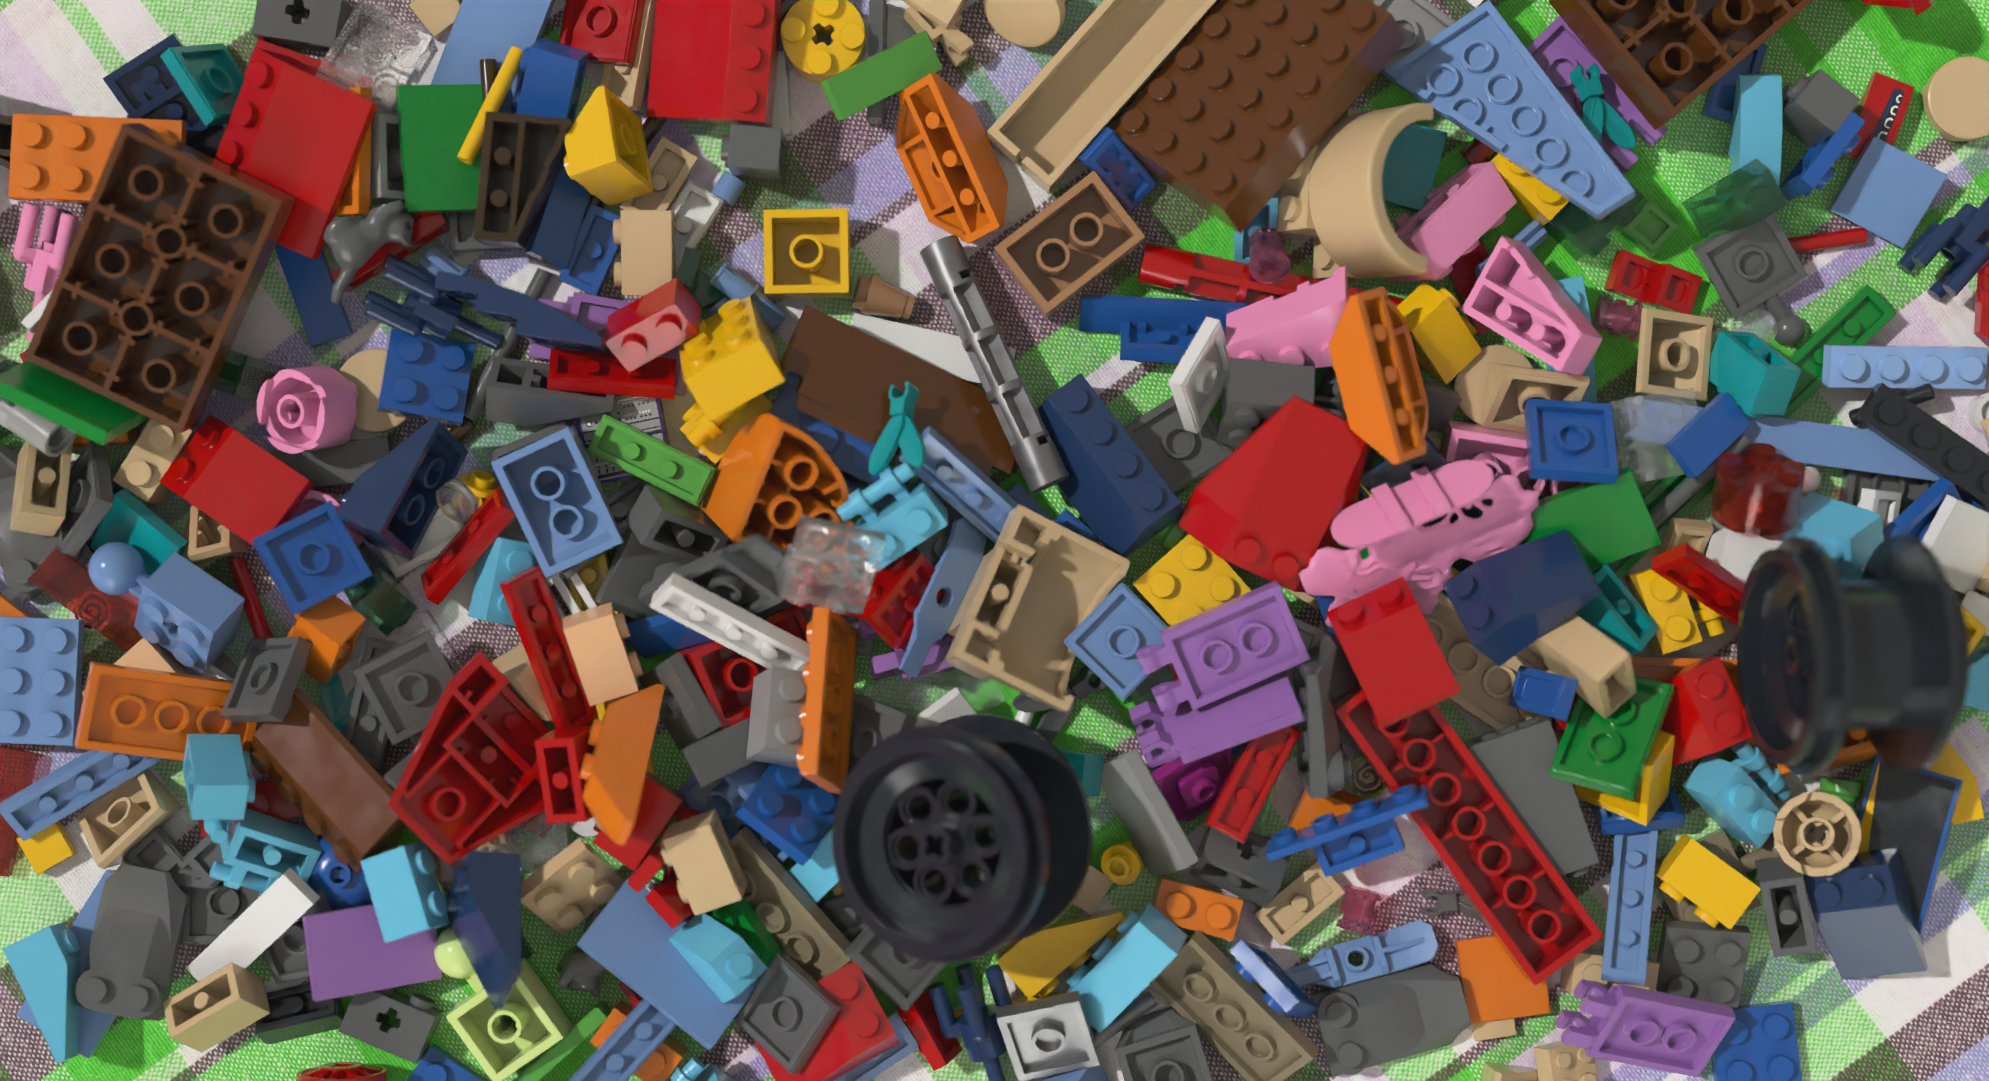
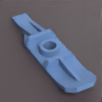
M964 516L953 521L947 546L940 561L937 562L934 568L935 571L918 607L913 612L914 627L906 653L898 669L917 678L931 646L948 632L984 553L987 541L986 535ZM942 589L944 593L943 599L937 603V594Z
M1416 920L1394 929L1325 947L1308 963L1284 971L1300 988L1317 985L1338 989L1432 961L1440 946L1433 926L1421 920ZM1358 952L1363 955L1365 961L1361 966H1352L1348 961L1349 955Z

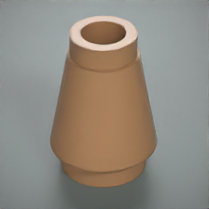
M873 274L870 278L860 275L851 307L860 309V314L909 320L915 296Z

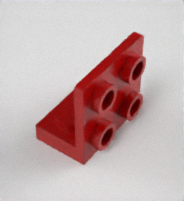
M908 551L880 571H877L863 552L858 559V564L850 574L836 585L827 606H830L839 614L866 620L891 648L900 650L911 637L914 627L913 612L918 607L935 571L934 567L921 553ZM942 589L937 594V602L944 594Z

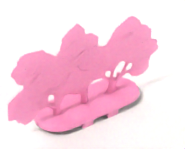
M1476 460L1456 461L1430 472L1426 466L1410 472L1411 480L1389 488L1387 483L1371 489L1373 496L1342 510L1334 518L1331 525L1332 537L1339 544L1353 549L1344 551L1327 547L1317 550L1314 557L1310 560L1309 568L1302 570L1299 574L1302 585L1308 595L1334 596L1335 600L1328 608V611L1403 576L1422 614L1431 615L1439 600L1438 593L1444 590V584L1454 578L1451 566L1455 561L1462 558L1474 563L1520 546V543L1528 537L1530 530L1534 526L1531 512L1540 504L1538 499L1540 491L1524 490L1520 485L1519 478L1509 474L1498 477L1493 481L1492 469L1485 463ZM1491 498L1493 504L1486 506L1482 503V500ZM1473 504L1483 511V515L1480 518L1473 519L1465 516L1461 508L1465 506L1466 509H1470ZM1457 513L1459 517L1457 521L1453 524L1450 523L1451 515ZM1447 514L1441 522L1435 525L1422 526L1426 522ZM1367 547L1369 556L1366 559H1362L1360 552ZM1327 616L1325 624L1333 628Z

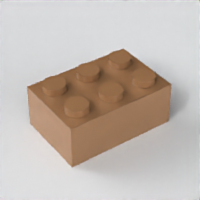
M1092 171L994 247V255L1043 318L1046 319L1143 244L1145 235L1096 172Z

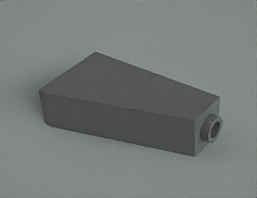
M1539 715L1464 741L1466 748L1560 876L1566 874L1567 878L1582 876L1591 871V865L1600 863L1572 783L1550 777L1549 768L1559 745L1550 720L1546 716Z

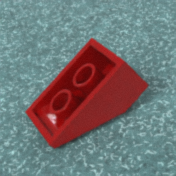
M211 414L196 430L194 436L176 460L171 463L169 469L159 481L252 546H254L252 543L254 538L286 523L314 486V483Z
M1403 576L1326 612L1381 728L1387 727L1461 692Z
M794 604L760 617L808 643V622L802 607ZM714 640L689 646L674 653H682L721 721L722 726L717 728L716 731L726 729L750 717L754 677L767 668Z
M853 962L817 981L842 1005V1008L800 1073L790 1074L755 1041L775 1081H833L900 1043L861 969Z

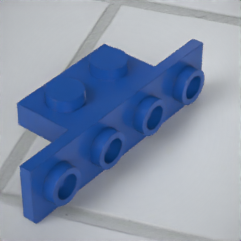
M1083 294L1081 296L1079 331L1120 333V360L1179 364L1206 316L1220 320L1226 338V314L1248 305L1239 302Z
M1426 784L1417 788L1415 785H1406L1394 790L1391 793V797L1375 802L1374 799L1358 802L1347 813L1335 816L1334 813L1321 815L1315 818L1310 826L1295 830L1294 827L1282 829L1271 836V840H1268L1265 852L1267 859L1270 862L1313 847L1324 876L1328 877L1405 850V842L1395 817L1428 806V787Z

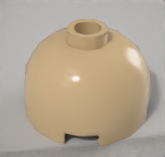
M1824 792L1802 793L1788 800L1777 813L1773 828L1775 848L1782 860L1795 871L1813 877L1833 875L1846 868L1857 855L1862 839L1860 822L1852 808L1839 797ZM1814 827V832L1812 833V835H1809L1811 828ZM1825 833L1826 838L1824 839V841H1821V838Z

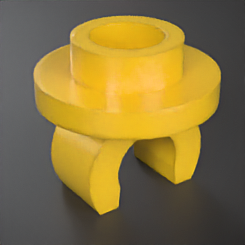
M475 469L471 473H463L458 481L461 489L456 495V503L458 505L469 503L471 496H473L476 500V506L473 510L474 514L490 494L500 486L495 482L494 476L488 472Z
M1131 841L1114 844L1102 855L1101 867L1103 873L1115 884L1129 885L1140 876L1144 867V862L1132 848L1133 844Z

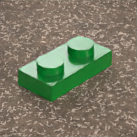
M744 896L740 901L705 912V914L738 934L766 967L771 964L777 953H784Z

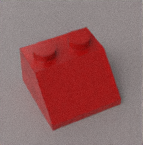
M1707 656L1656 679V681L1674 685L1675 693L1660 729L1675 736L1672 766L1716 753L1752 737L1744 708L1720 657Z

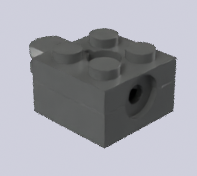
M1231 358L1219 401L1217 444L1229 445L1236 449L1293 395L1347 419L1343 400L1338 397L1314 395L1315 366Z

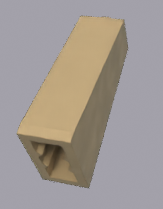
M1575 613L1526 647L1555 674L1579 680L1575 692L1605 719L1637 692L1630 654Z

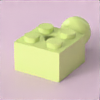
M452 926L443 931L438 937L434 948V957L440 970L452 978H465L474 990L472 994L457 1003L445 1017L491 1081H502L565 1037L573 1024L525 957L521 959V973L504 1008H494ZM506 1015L511 1016L516 1023L513 1021L507 1024L503 1018Z

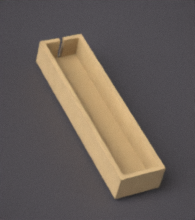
M1104 0L988 129L987 137L990 143L1014 164L1021 158L1023 160L1021 170L1046 193L1050 194L1080 160L1078 156L1105 127H1110L1219 0Z

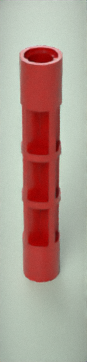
M1146 242L1137 280L1138 283L1174 290L1175 285L1181 286L1184 293L1224 302L1246 303L1247 305L1272 295L1276 299L1297 291V285L1310 281L1312 285L1322 281L1151 242ZM1349 286L1350 295L1368 291ZM1388 295V298L1396 306L1405 300V298Z

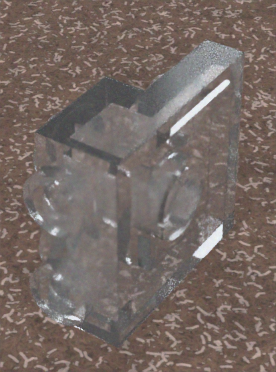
M359 0L317 70L346 87L361 86L371 88L372 101L394 113L397 109L395 90L397 85H411L412 82L418 84L438 49L433 39V34L424 26L416 22H411L408 25L396 19L397 16L385 6L375 4L372 7Z
M801 515L793 543L787 546L777 578L779 598H784L796 605H806L809 603L828 607L831 611L841 614L848 612L862 614L886 544L885 533Z

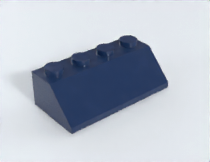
M1081 373L1046 398L1039 407L1038 412L1069 474L1067 479L1057 485L1106 549L1126 558L1179 518L1183 510L1179 499Z

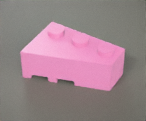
M1492 162L1466 165L1427 194L1425 198L1428 203L1410 218L1403 212L1394 219L1398 226L1394 231L1402 242L1416 253L1428 256L1427 271L1424 274L1386 277L1385 279L1388 283L1420 280L1435 282L1441 280L1453 270L1452 264L1460 256L1470 253L1480 244L1478 239L1487 230L1499 226L1506 219L1505 213L1517 201Z
M1501 236L1461 311L1555 369L1565 373L1583 375L1603 338L1527 245L1522 241Z
M1345 266L1334 270L1332 277L1313 285L1310 281L1297 285V291L1276 299L1272 295L1226 314L1225 348L1229 363L1231 358L1315 366V368L1333 366L1328 345L1349 296H1351Z

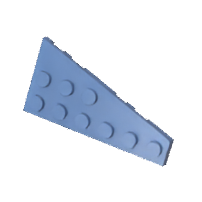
M1487 0L1384 70L1385 77L1421 102L1433 104V110L1598 221L1635 197V190L1490 0Z

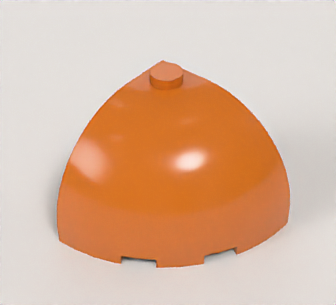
M766 413L755 416L738 431L730 442L718 465L717 473L709 487L701 509L733 541L740 542L758 533L788 554L791 559L844 575L852 547L854 523L851 520L845 522L836 509L849 499V491L839 468L835 466L821 445L801 429L771 414Z

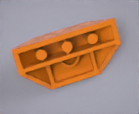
M936 72L928 74L900 91L899 103L901 106L897 119L895 147L928 221L950 234L960 237V240L967 244L973 243L1003 227L1005 223L1008 181L975 108Z
M1384 287L1351 295L1328 345L1349 427L1392 464L1402 463L1426 454L1427 443L1425 436L1428 430L1429 404L1408 323L1397 306L1388 298V293Z
M655 684L609 704L602 721L594 719L587 744L594 746L593 755L586 753L580 770L579 778L586 780L582 797L597 827L616 844L625 846L635 823L665 686Z

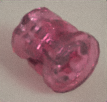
M1261 228L1255 231L1249 238V273L1253 279L1260 283H1277L1289 274L1291 268L1285 246V236L1282 232H1278L1276 228Z
M1600 296L1596 302L1592 326L1599 334L1603 330L1608 331L1610 336L1619 337L1620 333L1627 334L1629 341H1635L1641 325L1642 301L1636 300L1633 305H1627L1625 300L1616 299L1615 302H1608L1607 297Z
M1344 885L1343 890L1348 896L1347 900L1341 903L1340 910L1344 911L1343 917L1337 920L1336 926L1356 933L1373 935L1374 928L1371 926L1372 919L1377 918L1378 910L1375 909L1376 901L1383 900L1384 895L1362 887Z

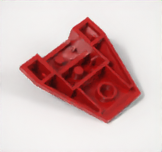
M1293 395L1196 485L1176 521L1177 525L1218 557L1271 582L1276 580L1280 586L1293 592H1306L1299 574L1302 570L1309 568L1310 560L1314 557L1317 550L1330 547L1345 551L1348 548L1339 544L1332 537L1331 525L1334 518L1342 510L1357 502L1368 443L1350 429L1347 419Z
M479 651L448 682L387 805L394 814L448 865L465 856L468 851H474L545 810L534 740L551 731L506 686L510 681Z

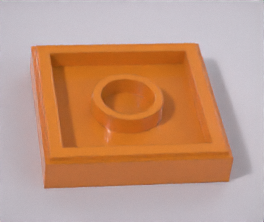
M1493 934L1454 939L1460 983L1471 1024L1551 1013L1546 979L1536 986L1528 981Z

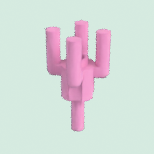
M24 202L13 256L19 262L28 263L23 287L36 292L33 310L54 288L73 243L79 217L62 213V208L46 205L36 247L33 246L41 206ZM27 330L26 339L31 341L33 334Z

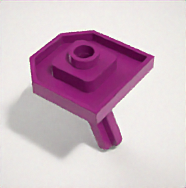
M1231 748L1183 764L1179 756L1175 761L1163 764V766L1154 770L1151 774L1176 819L1179 821H1191L1212 808L1234 766Z

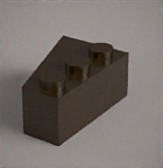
M486 111L473 239L483 245L526 248L564 163V156L567 155L564 138L574 124L571 119Z

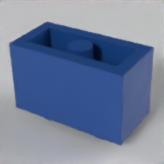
M545 38L539 39L530 48L526 47L520 62V71L525 73L522 87H518L515 91L511 106L512 111L520 115L571 119L574 122L590 52Z

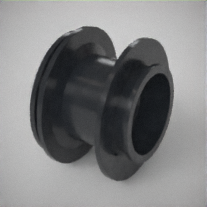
M1913 536L1889 537L1881 542L1873 551L1864 568L1861 580H1840L1828 553L1818 542L1811 538H1789L1782 542L1777 549H1769L1763 552L1753 564L1747 577L1741 598L1737 630V666L1742 704L1749 729L1762 754L1772 763L1785 765L1786 768L1797 775H1816L1823 772L1832 763L1840 749L1846 730H1866L1878 755L1893 770L1902 773H1917L1929 768L1944 749L1952 726L1962 710L1968 687L1970 664L1969 640L1964 613L1956 592L1947 581L1933 552L1926 544Z
M994 714L964 715L937 725L914 727L888 736L866 752L849 774L837 803L832 831V851L837 876L842 890L856 914L876 935L893 948L917 959L936 963H959L974 960L997 950L1006 943L1024 939L1050 926L1069 908L1077 897L1089 869L1093 845V825L1087 796L1077 773L1065 755L1047 737L1031 726L1009 717ZM963 790L966 791V793L969 796V807H967L963 802ZM990 824L996 831V841L990 837ZM978 865L982 868L984 872V882L979 878L977 874Z

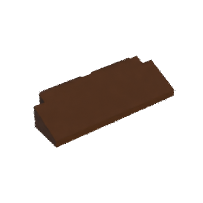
M805 306L780 360L783 370L791 371L801 376L794 391L799 394L796 403L801 412L865 442L876 444L887 423L892 418L890 416L891 400L888 395L891 385L893 384L905 392L906 387L904 383L908 381L919 390V397L915 403L914 418L912 419L919 433L930 425L987 477L992 466L997 471L1011 474L1015 457L994 409L986 397L985 390L810 306ZM898 446V448H897V450H896V452H895V454H896L898 457H899V451L901 450L900 446Z

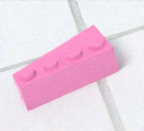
M1449 420L1446 424L1441 455L1447 463L1460 460L1483 462L1492 469L1493 481L1507 474L1518 477L1520 485L1524 490L1540 491L1539 500L1585 483L1529 478L1526 433L1485 428L1479 424ZM1616 450L1617 463L1619 464L1620 454Z

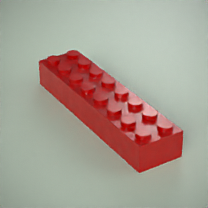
M1361 685L1332 705L1336 720L1390 794L1394 790L1406 785H1415L1416 788L1427 785L1429 805L1409 812L1406 816L1528 981L1536 986L1604 936L1435 704L1384 728H1381Z

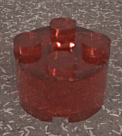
M1754 443L1750 446L1749 450H1744L1740 455L1732 453L1721 454L1718 457L1712 496L1713 518L1723 527L1745 534L1746 527L1761 529L1760 536H1775L1790 531L1795 526L1799 512L1806 471L1805 465L1776 453L1775 447L1766 443Z

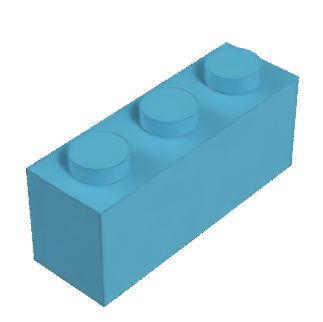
M1150 903L1138 914L1131 910L1116 928L1120 933L1113 940L1106 936L1092 952L1091 956L1094 960L1088 966L1081 964L1077 969L1073 970L1066 980V983L1070 985L1067 993L1079 990L1089 1024L1099 1033L1179 954L1187 938V935Z

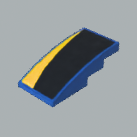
M1876 756L1858 818L1862 837L1858 853L1898 848L1921 937L1942 866L1941 861L1952 827V818L1963 781L1928 770L1917 773L1898 772L1889 767L1881 757Z

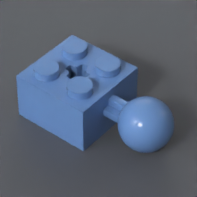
M106 543L92 554L88 564V573L94 586L108 595L118 596L131 593L140 599L134 628L147 641L154 644L158 643L173 653L177 661L184 666L194 667L204 674L234 641L245 599L178 553L174 552L152 576L145 573L144 560L138 550L127 543Z

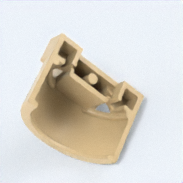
M1414 103L1367 112L1347 109L1320 140L1318 145L1314 147L1279 188L1278 232L1314 237V279L1325 280L1333 276L1334 270L1344 266L1348 281L1426 273L1428 256L1416 253L1406 246L1390 224L1382 195V171L1387 151L1396 135L1412 122L1433 120V104Z
M1019 504L1009 512L994 549L981 559L980 565L947 632L955 638L944 662L980 680L990 677L1059 712L1068 711L1074 696L1067 695V684L1076 655L1063 641L1107 597L1113 587L1125 577L1130 561Z

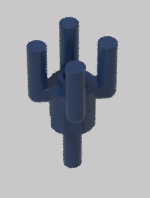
M1989 196L1978 208L1971 204H1964L1954 217L1946 218L1942 224H1931L1896 263L1899 269L1910 274L1916 266L1926 268L1939 252L1947 260L1951 261L1952 263L1927 290L1933 299L1941 301L1947 293L1957 296L1989 260V247L1985 245L1989 240Z
M390 253L387 254L381 267L385 269L383 278L410 291L403 305L369 290L363 301V305L366 306L364 315L413 338L419 337L424 329L445 339L453 329L494 350L498 348L502 335L460 315L463 302L435 288V275Z
M971 963L961 964L955 969L961 985L957 988V992L963 1007L962 1015L955 1018L944 982H935L928 986L942 1034L947 1039L962 1036L970 1061L983 1062L988 1080L1006 1081L999 1056L1004 1054L1007 1048L996 1019L997 1007L1013 1003L1002 968L997 964L985 969L996 1005L991 1006L983 1002Z

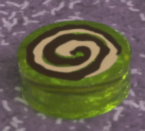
M1359 756L1350 762L1351 781L1346 782V784L1353 793L1360 797L1372 798L1385 790L1386 787L1363 756Z

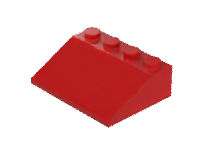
M656 0L647 117L772 127L783 0Z
M256 48L214 159L296 198L277 244L311 259L318 260L325 242V229L335 217L378 103L292 57Z

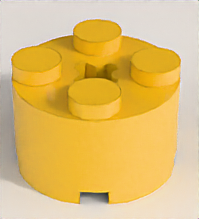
M799 0L789 9L781 26L782 44L788 61L793 70L806 81L821 84V81L864 60L867 49L864 23L858 10L848 0ZM821 33L826 36L831 34L832 43L828 46L824 42L818 43L817 36Z

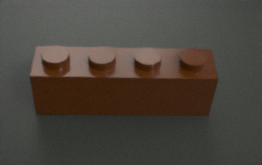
M297 688L292 696V706L284 716L283 722H264L253 734L250 760L260 774H267L277 785V790L282 799L289 805L294 804L300 810L310 830L316 835L321 834L329 842L339 862L343 865H349L357 874H360L363 871L360 861L393 850L398 846L405 823L387 807L394 790L300 688Z

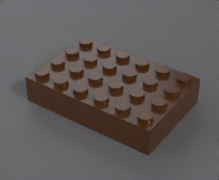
M1219 0L1110 129L1117 134L1147 170L1241 234L1406 40L1393 15L1370 0Z
M1550 0L1549 3L1654 130H1657L1814 0Z
M141 123L122 124L24 358L181 433L197 426L296 198Z

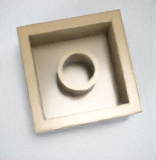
M1562 1040L1534 1047L1539 1081H1598L1595 1058L1587 1056L1584 1048L1563 1043Z

